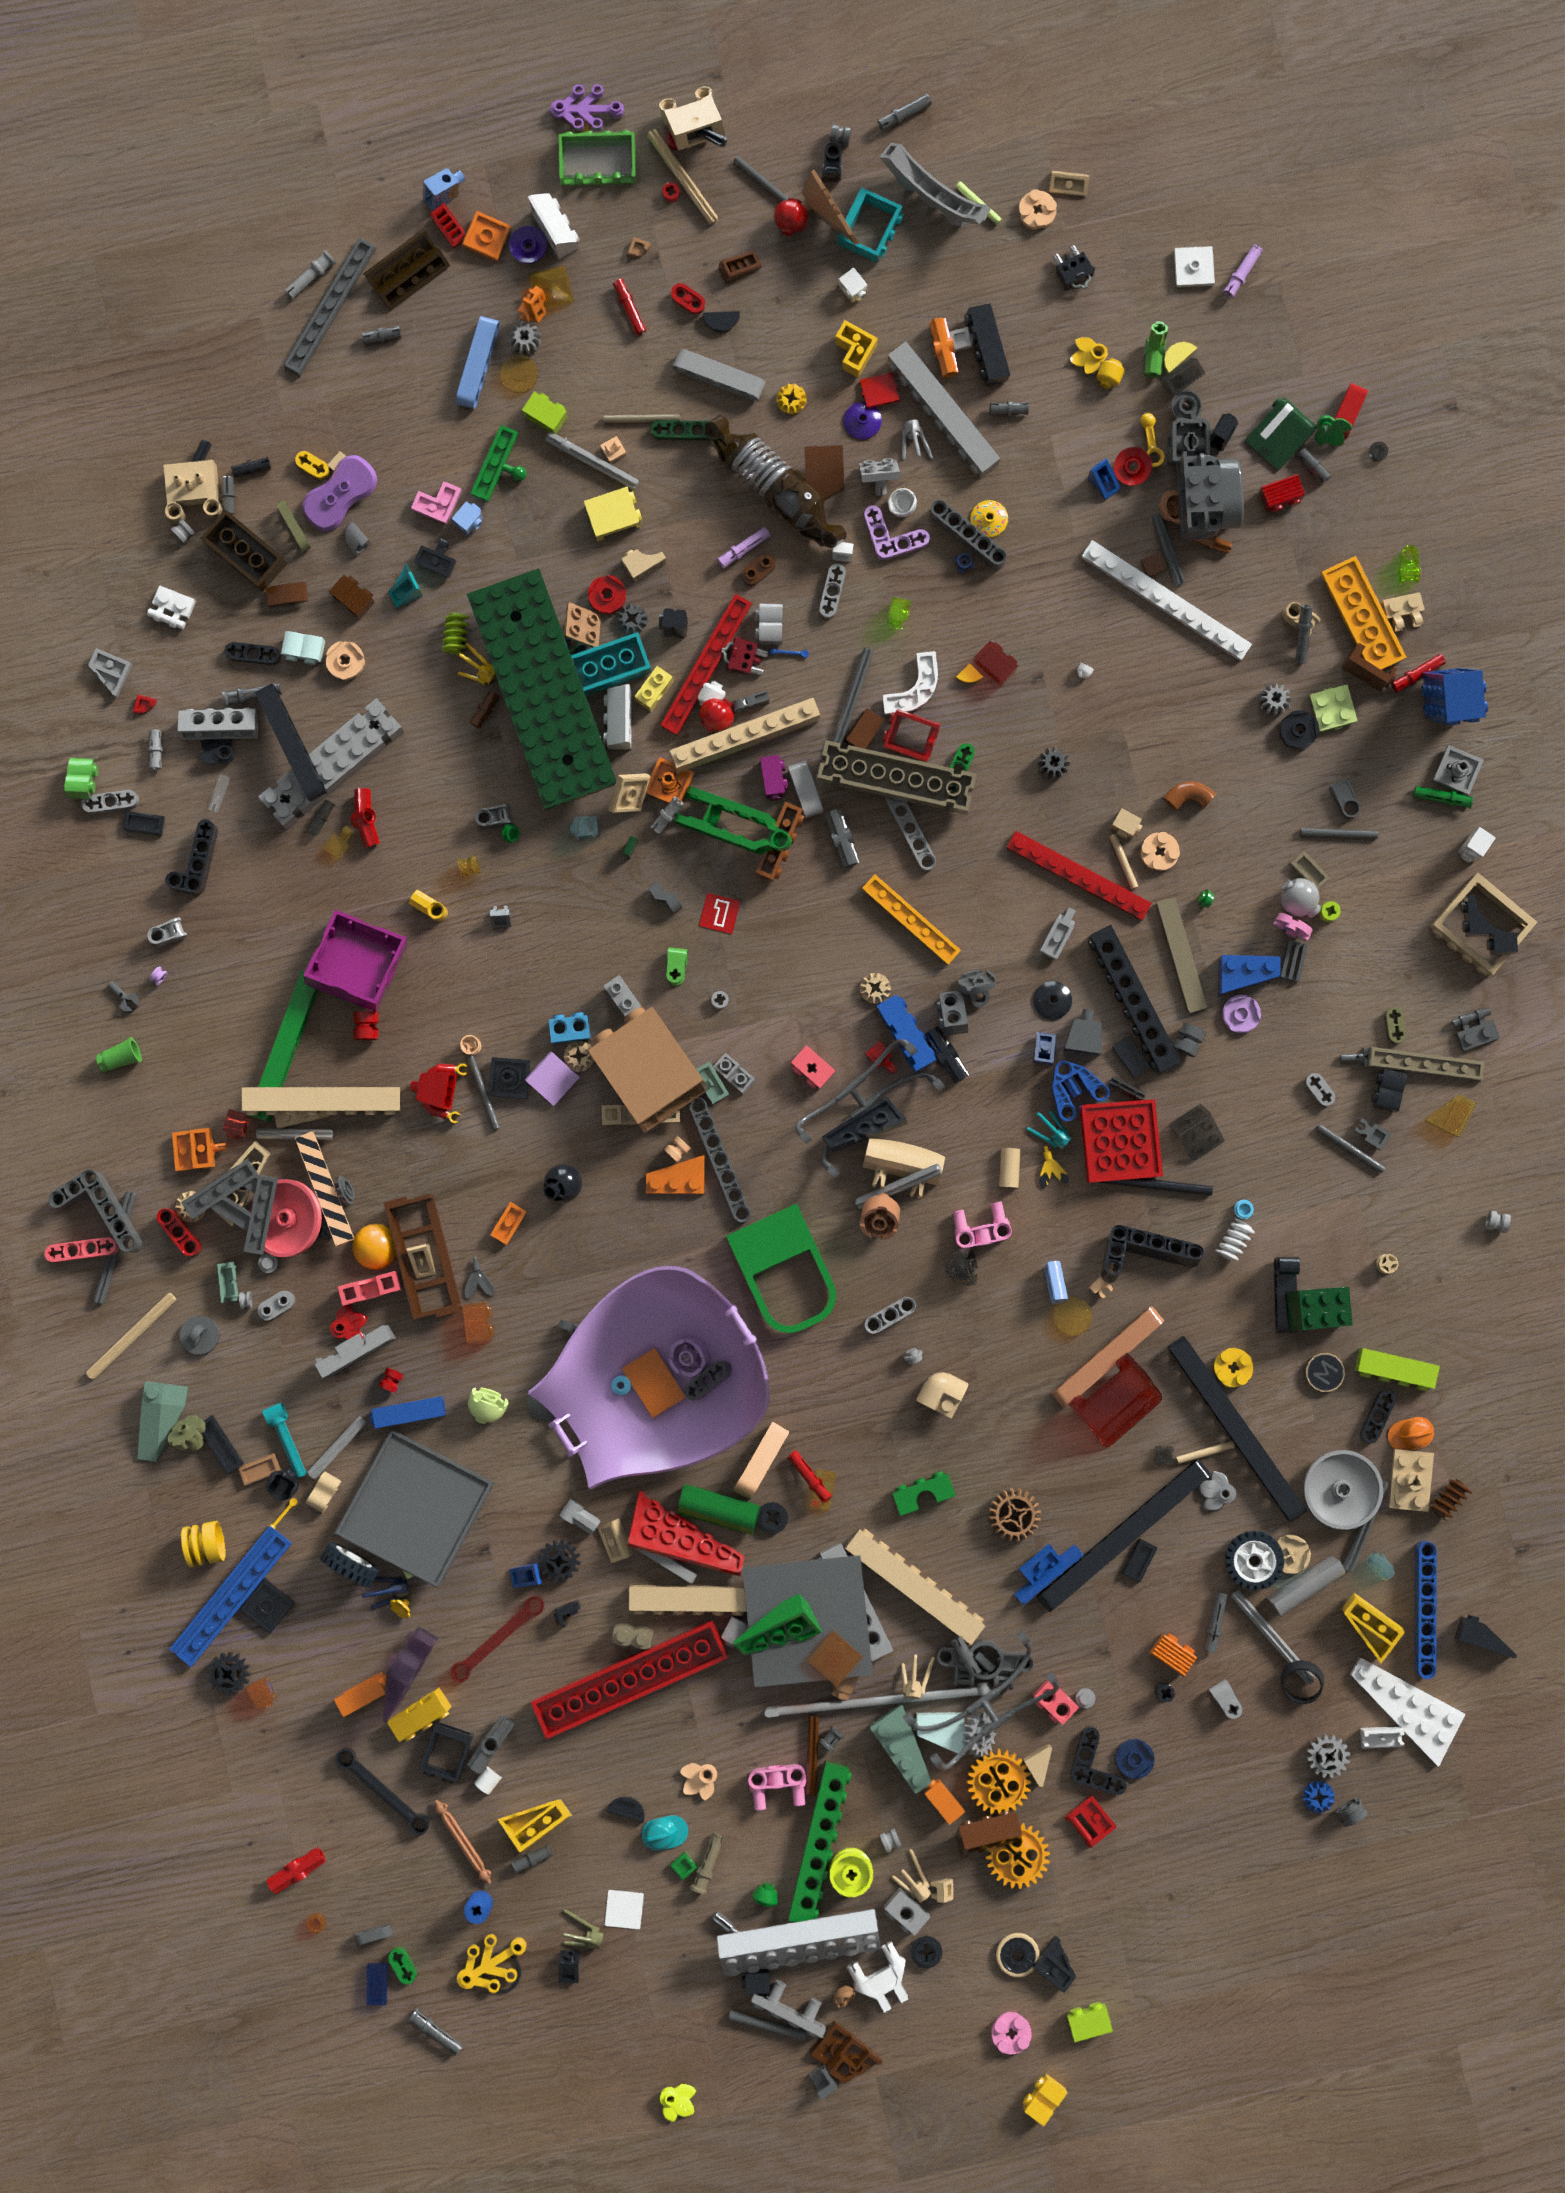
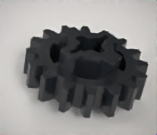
M554 1539L553 1545L546 1543L547 1550L541 1549L544 1555L539 1556L538 1559L542 1560L543 1563L538 1566L544 1567L545 1570L542 1574L548 1573L549 1580L555 1577V1582H558L559 1578L562 1577V1580L565 1582L567 1575L570 1578L573 1577L572 1571L578 1572L579 1569L575 1566L581 1564V1561L577 1560L581 1555L580 1553L575 1554L574 1551L577 1549V1546L571 1548V1541L564 1544V1539H561L560 1543H557L556 1539ZM557 1548V1552L554 1555H548L552 1549ZM565 1549L571 1553L572 1557L566 1555ZM559 1555L562 1560L566 1561L562 1562L561 1565H558V1562L553 1560L558 1558ZM547 1563L554 1567V1572L548 1567ZM565 1566H571L567 1572L562 1573Z
M230 1651L226 1656L223 1652L220 1654V1658L217 1656L213 1658L215 1663L209 1664L212 1670L208 1671L207 1674L211 1675L212 1678L208 1682L214 1683L212 1689L219 1688V1694L225 1691L226 1696H228L232 1691L235 1695L238 1693V1689L242 1691L245 1688L243 1683H249L246 1677L250 1676L251 1672H247L246 1669L250 1665L244 1664L246 1658L239 1659L240 1653L233 1656V1652ZM230 1660V1661H234L235 1663H234V1664H228V1663L225 1662V1661ZM217 1669L219 1670V1678H217ZM239 1669H241L242 1673L241 1678L239 1676ZM231 1670V1676L227 1677V1671ZM223 1683H230L234 1686H225Z

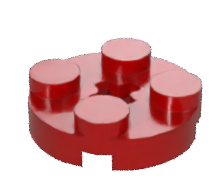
M612 575L596 578L588 589L589 602L597 612L612 615L619 611L626 601V590L622 581ZM610 590L612 597L604 599L602 593Z

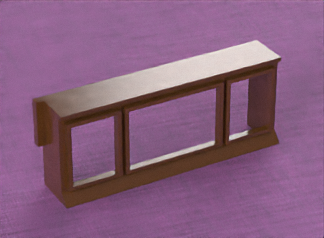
M428 1194L409 1200L405 1196L384 1202L413 1320L435 1314L436 1317H441L459 1312L462 1304L434 1195ZM426 1202L431 1224L402 1232L396 1210ZM433 1230L444 1277L415 1284L404 1237ZM446 1283L451 1305L422 1313L417 1290Z

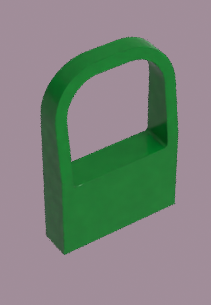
M797 1203L726 1236L762 1316L772 1328L784 1333H795L824 1320L831 1313L836 1302L835 1285ZM810 1250L828 1288V1303L821 1313L799 1324L791 1326L780 1324L770 1315L753 1275Z

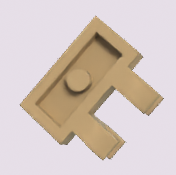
M1420 592L1386 599L1381 602L1387 619H1392L1394 632L1402 631V628L1405 627L1401 617L1410 615L1413 628L1420 627L1423 624V618L1420 613H1423L1425 609Z

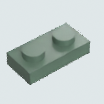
M710 1061L696 1069L709 1089L705 1093L712 1104L729 1095Z

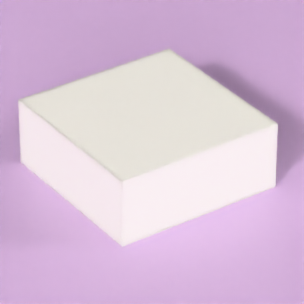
M968 327L949 332V336L953 339L955 352L972 348Z

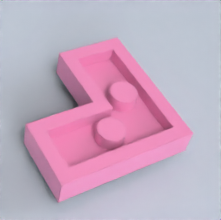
M443 482L436 498L418 491L411 509L447 525L462 490L452 484Z

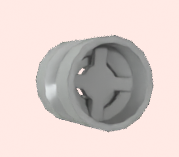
M1490 1210L1486 1218L1485 1227L1488 1230L1497 1229L1501 1233H1507L1511 1216L1505 1213L1500 1215L1496 1211Z

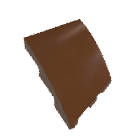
M843 445L804 447L806 482L825 499L834 493L842 491L844 489Z
M836 2021L830 2024L823 2037H820L809 2051L813 2057L826 2065L831 2075L843 2083L865 2073L866 2069L873 2065H880L883 2062L867 2045Z

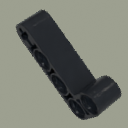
M203 819L197 825L186 874L176 871L167 874L165 882L172 890L192 895H200L204 892L218 834L217 826L210 820ZM209 826L211 830H207V832H205L204 828H208ZM202 844H207L205 852L199 851V847ZM202 862L203 868L200 871H196V864ZM175 877H179V878H180L179 884L176 885V886H173V885H172V880H173ZM198 881V888L191 890L192 882Z
M1299 1257L1274 1258L1276 1333H1297V1330L1290 1331L1286 1291H1297V1274L1300 1272Z

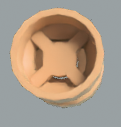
M467 1035L462 1038L460 1047L469 1056L477 1055L481 1050V1042L475 1036Z
M678 1136L673 1139L671 1145H667L664 1148L677 1163L682 1158L683 1153H687L691 1149Z

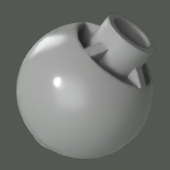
M1297 878L1292 881L1288 880L1283 884L1281 904L1286 912L1296 917L1308 915L1312 918L1320 911L1321 906L1318 904L1320 895L1318 888L1313 882Z

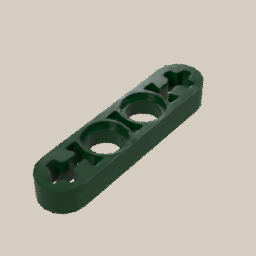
M659 420L651 425V434L657 440L710 441L707 435H705V424L708 421ZM658 426H661L662 430H668L667 426H670V435H667V431H661V434H657V431L654 430ZM700 426L703 432L700 435H694L692 433L693 427ZM674 427H683V433L681 435L674 434Z

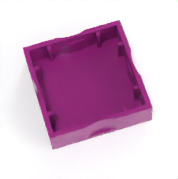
M334 910L324 931L322 942L314 952L303 975L304 984L377 1012L407 948V938L384 928L371 926L361 919Z

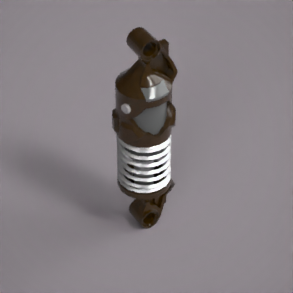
M718 415L705 424L706 435L711 441L710 444L716 448L721 464L728 465L733 471L739 470L738 474L739 476L744 475V481L750 480L749 486L755 485V491L760 489L759 495H762L767 502L768 508L775 514H781L797 530L801 538L815 541L820 547L825 546L828 548H834L846 539L847 532L843 526L827 524L824 509L825 498L806 482L807 478L799 470H794L791 466H786L785 461H780V456H775V452L770 451V447L765 446V442L760 441V438L755 433L743 435L730 434L729 422L723 415ZM767 450L766 454L761 456L763 451ZM772 454L771 459L766 461L768 456Z

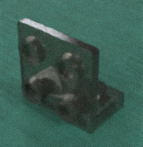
M1201 1104L1168 1124L1171 1131L1180 1138L1193 1162L1225 1141L1211 1113Z

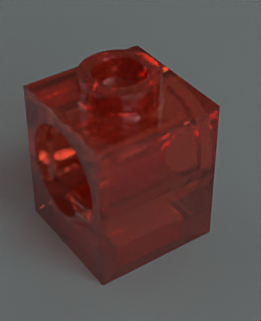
M229 1109L222 1131L227 1132V1137L238 1139L239 1136L245 1137L250 1117L246 1113Z

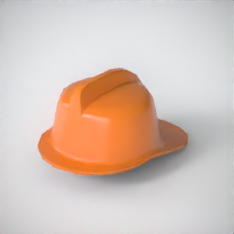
M1423 1417L1402 1420L1390 1427L1388 1441L1394 1449L1411 1451L1420 1449L1430 1444L1434 1436V1428L1431 1422Z

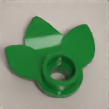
M1329 415L1321 416L1316 423L1315 440L1319 445H1324L1328 442L1332 446H1342L1344 443L1343 433L1351 430L1352 425L1343 418L1333 419Z

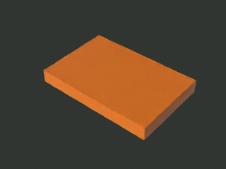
M656 1348L651 1349L622 1368L652 1418L686 1398Z

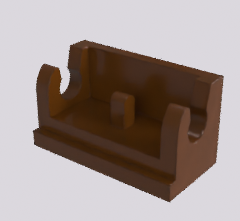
M869 708L865 709L843 742L850 746L866 749L885 720Z

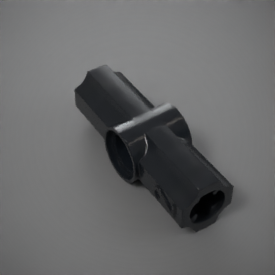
M939 1026L924 1034L929 1045L934 1050L936 1059L946 1069L954 1084L969 1076L964 1065L959 1060L957 1051L947 1041Z

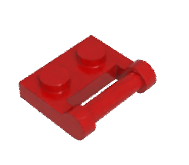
M1092 1794L1064 1816L1080 1833L1089 1849L1117 1828ZM1081 1813L1097 1833L1095 1836L1092 1837L1076 1817Z

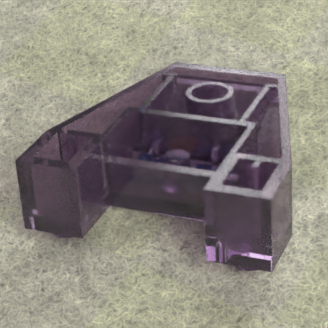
M420 1626L414 1632L412 1630L409 1632L405 1639L408 1643L404 1650L401 1649L397 1655L393 1653L387 1663L390 1667L386 1673L383 1722L386 1724L401 1704L438 1640V1637Z

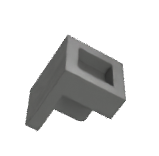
M825 2064L809 2073V2078L817 2088V2094L821 2100L838 2089V2083L833 2075L828 2072Z

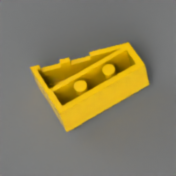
M1353 1592L1343 1605V1612L1381 1664L1403 1636L1404 1630L1396 1622Z
M440 1687L390 1718L387 1724L399 1742L402 1740L407 1742L416 1736V1731L420 1729L424 1731L433 1725L432 1721L437 1718L441 1720L449 1714L448 1711L451 1705Z
M559 1799L500 1818L498 1821L521 1853L572 1815L563 1801Z

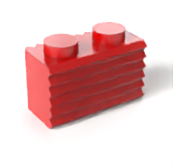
M1298 474L1261 486L1259 490L1266 511H1272L1273 513L1284 509L1283 506L1290 505L1292 507L1300 504L1305 496Z

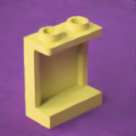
M628 487L584 501L597 542L604 540L606 535L636 526V528L640 527L639 521H642L639 509L635 510L633 503H636L633 492L629 493Z

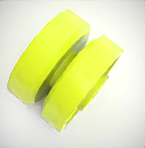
M845 1848L833 1856L829 1871L833 1888L839 1894L846 1897H857L864 1894L870 1888L873 1881V1869L869 1857L857 1848ZM850 1869H853V1874H849Z

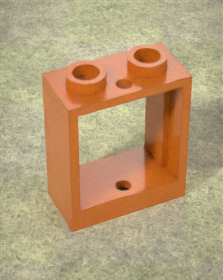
M380 1672L340 1694L334 1701L342 1716L345 1717L385 1695L389 1690L390 1679L386 1674L383 1675Z

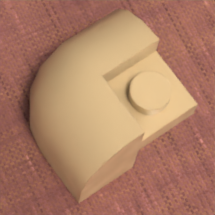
M945 1372L935 1373L924 1382L916 1401L952 1419L969 1383Z

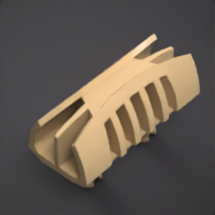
M869 1139L862 1167L875 1170L872 1187L875 1188L878 1180H880V1189H884L887 1173L907 1177L934 1164H939L943 1170L945 1156L902 1142ZM942 1173L913 1186L910 1196L913 1197L916 1189H918V1198H922L925 1183L938 1186Z

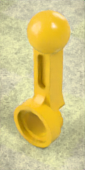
M1146 413L1141 417L1140 423L1145 428L1147 453L1149 455L1156 453L1159 456V462L1152 463V467L1155 468L1163 463L1165 456L1163 451L1156 447L1153 428L1156 421L1155 417L1150 413Z

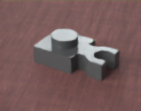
M1361 1118L1359 1122L1364 1125L1363 1130L1355 1127L1353 1131L1357 1134H1364L1365 1138L1363 1140L1379 1151L1382 1150L1391 1133L1375 1123L1370 1127L1368 1122Z

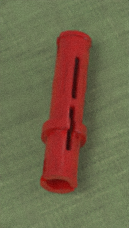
M618 279L612 285L619 297V304H622L635 335H642L647 330L634 305L633 296L629 293L624 279Z
M1439 653L1417 668L1406 671L1402 677L1391 684L1392 689L1398 693L1409 685L1413 686L1417 680L1423 677L1424 672H1431L1445 665L1444 656Z
M797 1450L793 1451L787 1458L807 1482L808 1488L811 1491L813 1490L823 1504L829 1501L833 1496L824 1486L823 1480L815 1475Z

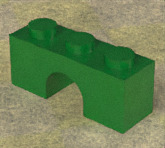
M943 1471L931 1474L932 1478L925 1480L923 1477L914 1480V1485L906 1487V1484L895 1487L892 1495L900 1516L919 1510L916 1499L922 1491L932 1492L937 1503L956 1496L948 1473L943 1474Z

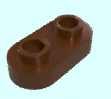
M764 553L752 561L742 571L743 582L748 586H754L762 581L775 569L774 557ZM764 560H768L770 563L768 565H763L762 562ZM753 572L755 575L754 577H749L748 573Z

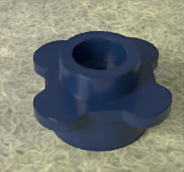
M968 551L959 556L956 555L953 559L954 563L958 566L959 573L975 568V562H973L971 553Z

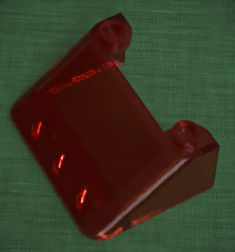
M1128 1353L1116 1361L1119 1372L1089 1399L1086 1400L1078 1395L1068 1404L1104 1447H1110L1162 1400V1394L1147 1372Z

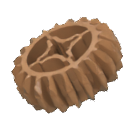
M1010 1488V1495H1007V1492L1003 1490V1498L998 1494L996 1495V1498L999 1500L998 1503L993 1500L991 1501V1504L996 1506L995 1509H988L989 1512L994 1513V1515L988 1516V1519H995V1522H992L990 1526H998L994 1531L996 1534L1003 1531L1000 1536L1002 1539L1008 1534V1541H1012L1013 1536H1015L1017 1542L1020 1541L1019 1535H1022L1024 1540H1026L1027 1536L1025 1533L1027 1531L1030 1535L1034 1534L1030 1530L1031 1527L1038 1529L1034 1521H1041L1039 1517H1035V1514H1041V1510L1034 1509L1039 1506V1503L1032 1504L1031 1502L1034 1501L1035 1497L1031 1496L1027 1499L1029 1492L1025 1491L1022 1496L1020 1488L1017 1489L1016 1494H1014V1489ZM1011 1499H1021L1027 1503V1506L1016 1508ZM1006 1502L1008 1511L999 1518V1510ZM1012 1509L1020 1512L1017 1515L1018 1522L1014 1518H1009L1012 1515ZM1030 1511V1520L1023 1527L1022 1517ZM1014 1522L1018 1530H1007L1001 1524Z

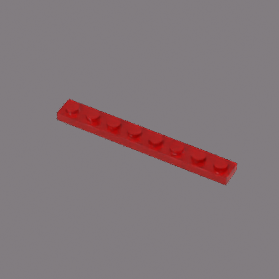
M737 594L734 595L660 725L662 728L678 736L698 701V695L704 683H708L723 657L721 653L722 648H726L727 644L732 641L751 608L752 603Z
M1018 831L1014 833L1006 848L1141 921L1152 904Z

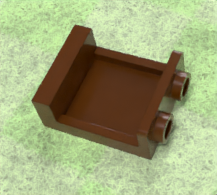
M1358 643L1341 668L1379 692L1384 687L1388 689L1398 676L1395 673L1398 667L1394 666L1388 673H1385L1360 657L1365 646Z

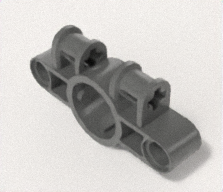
M987 1639L977 1640L968 1648L972 1652L980 1646L982 1648H989L991 1646L997 1650L999 1656L996 1657V1664H998L996 1668L990 1673L981 1670L979 1674L975 1673V1676L980 1679L993 1678V1689L1002 1685L1019 1667L1020 1659L1025 1657L1026 1654L1025 1652L1003 1651L995 1642ZM950 1646L939 1648L936 1654L938 1662L942 1666L954 1667L953 1686L962 1684L973 1687L975 1676H969L963 1662L959 1661V1655L955 1648ZM944 1651L951 1653V1658L948 1661L940 1659ZM1031 1656L1028 1666L1024 1667L1021 1672H1029L1033 1668L1034 1661ZM1014 1680L1006 1688L1013 1690Z

